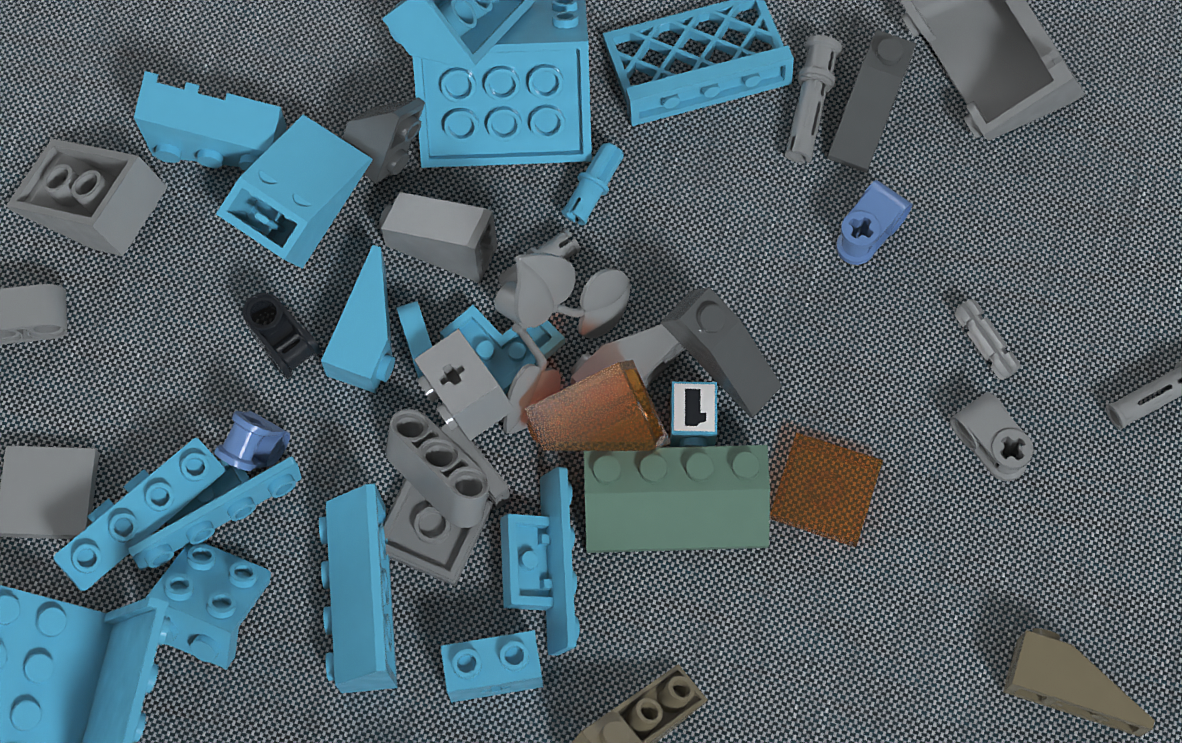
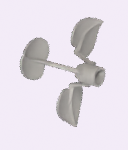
M530 253L516 256L517 282L510 281L504 284L495 297L494 305L497 312L514 322L512 331L519 334L536 358V365L526 364L523 366L511 383L507 398L515 410L503 418V431L506 434L519 432L542 420L554 407L561 387L559 372L551 367L546 368L547 359L526 329L540 326L550 318L552 313L558 312L574 318L580 317L578 332L586 338H597L608 333L623 316L629 301L630 279L622 271L615 268H606L595 273L582 290L580 296L581 307L570 308L561 305L571 295L575 285V269L569 261L548 253Z

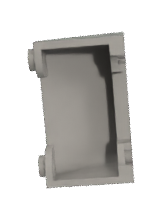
M900 0L907 13L901 16L904 23L914 37L922 34L929 42L966 102L969 114L963 117L976 138L983 135L988 141L993 140L1070 105L1086 95L1026 0Z

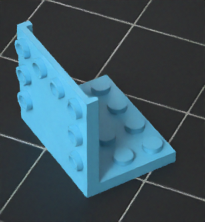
M536 0L470 70L412 56L416 98H420L425 102L419 119L422 122L419 130L421 168L592 162L589 45L585 0Z
M0 585V743H137L143 734L146 722V714L141 712L145 694L152 691L158 675V665L153 663L157 646L164 643L170 627V617L165 615L169 601L147 597L104 613Z

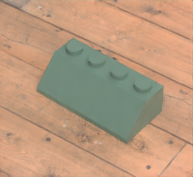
M768 445L584 450L586 553L769 547L770 477Z

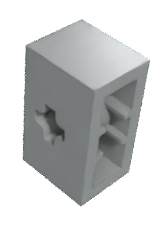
M459 329L413 359L424 374L417 379L419 385L431 402L437 398L442 400L443 404L436 408L451 431L460 426L469 441L515 410L498 382Z

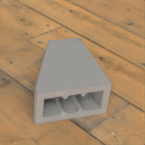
M399 192L394 204H388L380 217L379 228H381L385 246L477 283L481 282L497 249L493 211L486 208Z

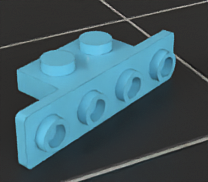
M192 439L152 474L143 469L123 486L128 494L115 505L110 499H107L87 517L92 524L58 551L53 557L54 562L80 591H86L130 554L128 551L130 547L151 536L225 472V468L200 439Z
M289 457L252 479L249 478L245 470L219 460L225 468V472L169 519L167 521L169 526L128 549L138 568L144 570L148 567H159L167 563L174 556V552L190 543L199 544L210 538L214 534L215 529L230 520L238 521L249 516L255 510L256 505L268 498H278L289 493L296 486V482L302 479L295 459Z
M559 466L540 478L541 516L508 513L500 518L504 608L545 610L548 655L558 656L574 649L580 632V624L577 616H575L574 605L577 575L572 566L575 532L570 525L569 508L573 490L571 483L568 481L567 467Z

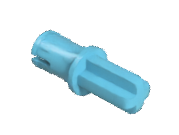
M603 143L586 172L579 173L577 177L579 183L566 206L561 210L566 218L574 223L579 218L577 223L579 225H586L587 219L601 195H606L609 192L607 185L624 157V152L612 143Z

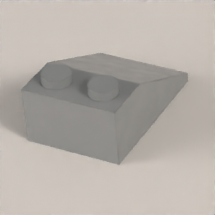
M52 138L6 207L16 214L91 249L123 257L127 249L133 244L136 235L149 215L156 208L167 186L138 155Z

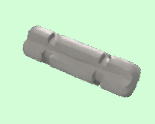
M970 299L956 308L954 312L955 317L963 328L968 327L969 331L967 334L986 361L991 360L993 365L990 367L998 379L1004 380L1018 371L1020 362L1012 351H1006L1005 348L1008 345L989 318L982 317L984 311L978 302Z

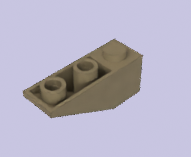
M678 664L583 729L572 743H657L702 707L708 699Z

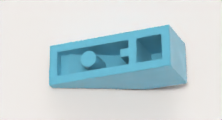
M372 245L321 359V363L326 376L375 394L380 382H387L390 378L395 364V357L392 356L385 262L381 247Z

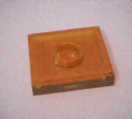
M796 432L771 509L770 520L856 547L883 460Z

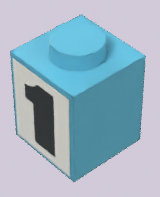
M672 381L670 394V447L715 446L717 438V382Z

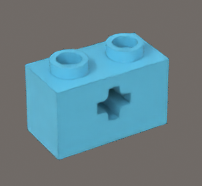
M535 630L441 646L447 694L451 703L543 687Z

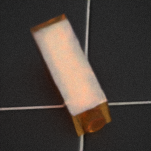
M633 360L617 362L525 408L529 418L527 420L529 433L534 441L541 445L543 450L651 451L671 443Z

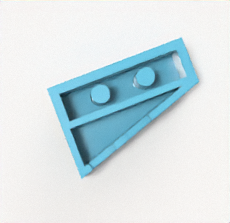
M144 72L134 120L152 156L161 161L177 163L180 160L198 162L209 168H220L222 165L240 167L246 171L286 132L287 125L279 106L226 93L225 100L199 94L200 85L186 82L185 88L180 89L158 83L159 74Z

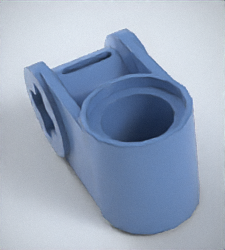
M873 181L841 224V234L836 245L839 257L853 265L868 262L887 238L899 229L911 211L913 204L880 181Z
M235 411L232 416L234 424L224 444L216 447L215 455L224 462L245 471L274 466L287 448L290 433L252 411Z

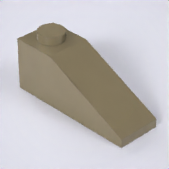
M1034 628L1032 632L1026 630L1017 639L1003 690L1004 693L1138 737L1153 730L1155 720L1071 644L1060 641V635L1050 630Z

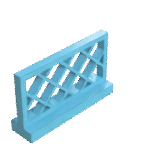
M728 0L602 33L603 43L627 105V115L631 126L792 84L794 57L789 45L784 46L765 0ZM754 8L759 16L754 25L735 19L739 12ZM708 20L720 24L714 36L699 31L696 27L699 23ZM728 28L747 35L741 46L722 40ZM672 31L681 35L674 47L658 41L656 38L660 33ZM689 38L707 45L700 57L682 50ZM754 39L771 44L773 48L760 53L748 50ZM632 41L641 46L634 57L618 51L616 44ZM649 49L667 56L660 68L642 61ZM715 49L734 56L732 60L718 64L708 61ZM675 59L694 66L691 71L680 74L668 71ZM635 70L653 77L650 82L631 86L629 82Z

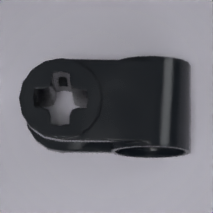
M266 292L257 293L245 302L243 317L252 337L286 380L292 377V371L312 355L318 357L323 353L308 330L295 320L273 294ZM264 312L276 314L275 319L268 325L255 323L257 317Z

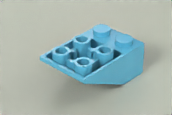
M303 114L238 178L216 215L285 261L303 269L373 159Z

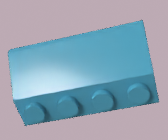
M401 0L382 20L388 26L393 39L401 44L409 55L470 70L536 0Z
M376 484L363 485L326 501V516L319 517L321 544H328L329 561L321 562L322 584L324 589H330L331 606L324 607L323 609L324 629L326 635L332 634L333 652L326 653V673L328 681H335V686L341 693L397 688L390 558L386 555L388 538L385 541L383 526L387 517V509Z

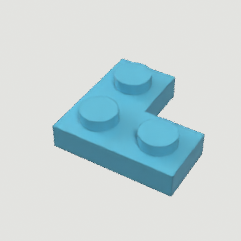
M474 305L470 306L439 332L443 340L459 329L498 382L505 395L508 393L514 377L526 364L536 365V358L519 334L512 331V327L502 335ZM548 320L536 328L530 327L526 329L546 359L565 344V337Z

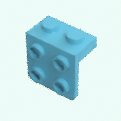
M204 542L186 545L147 595V597L169 601L165 615L170 617V627L163 644L170 645L195 656L203 662H210L227 670L236 655L239 626L269 585L270 571Z

